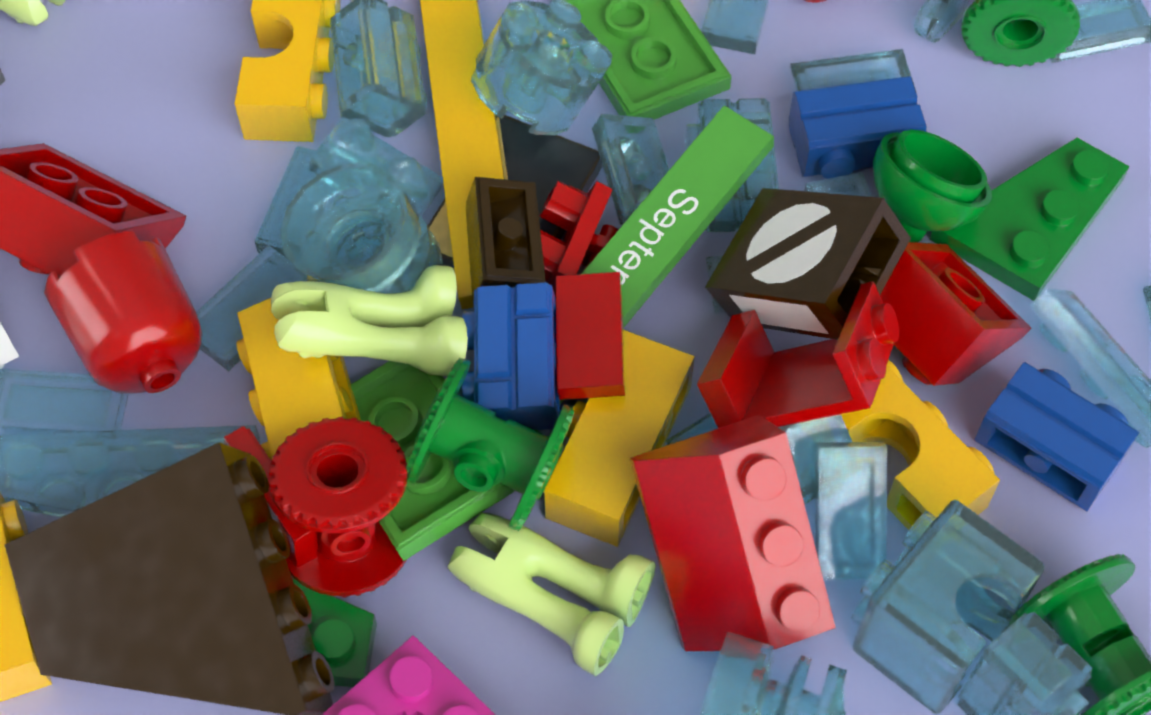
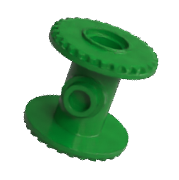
M975 0L964 13L961 31L968 49L973 51L975 56L982 57L984 61H993L995 65L1004 64V66L1016 65L1017 67H1022L1025 64L1032 66L1037 62L1044 63L1048 58H1056L1057 54L1064 53L1066 48L1073 44L1080 29V15L1078 8L1072 0Z
M459 358L450 370L442 387L436 393L418 431L414 448L406 466L407 481L412 484L416 483L431 453L453 462L455 478L461 485L470 490L485 492L490 490L492 486L501 484L521 493L522 495L508 525V528L519 531L525 524L536 500H539L551 477L564 445L562 443L571 425L574 410L565 404L563 405L549 436L514 420L508 419V421L496 417V412L458 395L471 365V361Z
M1125 554L1110 555L1098 559L1063 576L1024 603L1011 617L1009 622L1010 630L1017 639L1031 638L1054 629L1065 646L1063 649V667L1066 674L1076 684L1091 687L1099 699V702L1082 715H1145L1151 711V657L1138 637L1134 635L1128 622L1110 596L1124 585L1135 572L1136 566Z

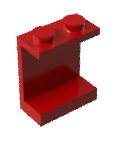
M874 281L863 283L859 288L838 340L829 339L774 352L755 310L732 315L697 382V386L717 427L721 428L757 415L775 426L781 427L871 408L880 381L885 377L886 365L894 343L899 339V324L896 313L889 303L883 304Z

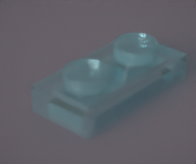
M601 114L592 127L608 186L613 189L611 196L619 224L623 225L669 171V167L653 118Z

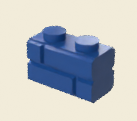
M911 76L793 92L788 121L802 177L822 175L826 179L834 180L846 177L854 170L873 168V159L885 135L905 130H921L926 132L927 125L921 106L917 104L918 97Z
M545 282L517 284L512 288L508 285L477 287L474 290V311L463 312L462 315L467 327V351L474 350V371H468L462 384V397L496 412L495 416L505 421L511 419L533 430L552 429L560 413V400L557 391L556 298L552 285Z
M1023 362L1008 382L1006 388L1002 390L988 409L974 441L1087 512L1125 458L1140 432L1129 426L1126 417L1113 406L1104 403L1093 404L1073 392L1068 381L1059 373L1050 369L1038 370Z

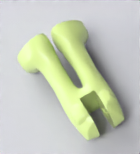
M433 265L427 267L411 291L403 293H380L318 281L284 283L277 285L272 292L271 312L279 320L274 326V334L278 346L288 352H297L302 358H320L325 355L366 357L409 364L429 375L448 376L459 358L465 359L468 340L464 319L459 316H452L456 303L457 283L454 269L450 266Z
M482 512L469 525V531L479 543L497 553V557L494 560L468 547L457 546L447 568L459 581L469 586L472 591L478 592L482 596L530 618L559 636L571 647L574 662L580 668L594 676L600 674L612 661L622 643L624 625L631 627L643 606L655 574V562L642 555L629 554L613 569L596 566L568 553L525 526L519 531L508 528L510 520ZM542 577L599 608L601 611L591 612L585 607L566 601L534 583L532 578Z

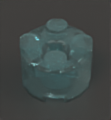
M551 0L549 5L533 1L509 2L476 58V69L471 76V82L479 98L501 119L509 111L519 119L533 123L528 132L535 135L555 136L569 130L611 65V52L599 43L598 39L580 22L582 18L581 13L574 5L564 0Z

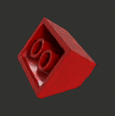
M44 143L0 149V249L19 258V264L27 270L40 274H51V272L56 271L61 277L67 269L78 262L74 254V250L101 236L127 230L134 231L139 241L152 242V238L156 237L160 239L166 249L184 226L186 215Z
M757 415L630 458L680 643L685 651H773L836 628L787 433Z

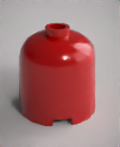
M127 230L101 236L74 250L78 262L67 269L61 277L56 271L51 272L47 278L44 294L87 372L98 385L119 394L158 393L169 389L178 382L181 374L197 357L203 333L197 313L162 242L156 237L152 238V242L139 241L134 231Z

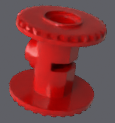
M343 416L336 419L323 418L322 421L310 422L308 426L298 428L291 436H287L285 441L277 448L271 460L268 482L275 505L293 523L317 532L319 551L317 552V558L296 568L289 557L286 558L291 576L308 589L326 595L341 596L342 598L352 595L360 596L362 593L373 592L376 588L387 584L389 580L398 574L406 560H402L379 520L395 508L402 498L408 478L404 452L393 436L384 431L382 427L373 425L367 420H357L355 417L351 419H345Z

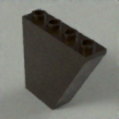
M218 442L5 544L40 674L284 715H322L334 704L330 694L334 690L333 674L324 656L315 649L308 628V624L312 621L311 608L303 591L293 583L286 558L290 556L289 542L280 524L272 519L264 495L269 491V483L260 462L247 452Z

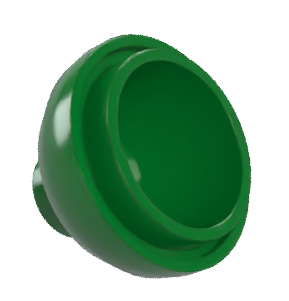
M905 130L885 135L877 148L873 159L875 187L879 197L884 198L911 237L909 242L922 241L927 231H949L973 222L986 209L992 199V191L987 183L986 173L980 164L963 149L940 136L921 130Z

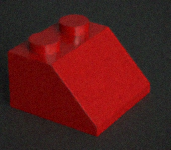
M909 242L880 294L883 304L889 303L893 307L898 319L899 339L894 345L904 355L902 359L904 367L912 376L927 385L937 386L962 382L1022 339L1031 330V327L947 244Z

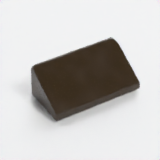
M475 177L466 201L473 303L474 290L477 287L508 285L512 288L517 284L545 283L536 183Z

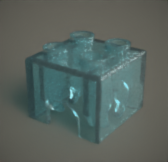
M958 500L949 502L937 517L929 511H925L906 534L902 542L906 549L899 556L895 564L893 565L885 559L869 576L860 591L864 598L851 616V619L859 625L852 645L853 651L934 714L941 713L962 688V685L959 683L966 675V670L986 645V640L973 629L991 642L998 643L1010 628L1009 622L1011 617L1026 603L1044 571V563Z

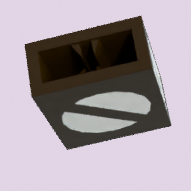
M762 188L705 288L730 318L735 314L755 310L765 329L838 340L861 284L874 281L880 295L911 237L884 198Z

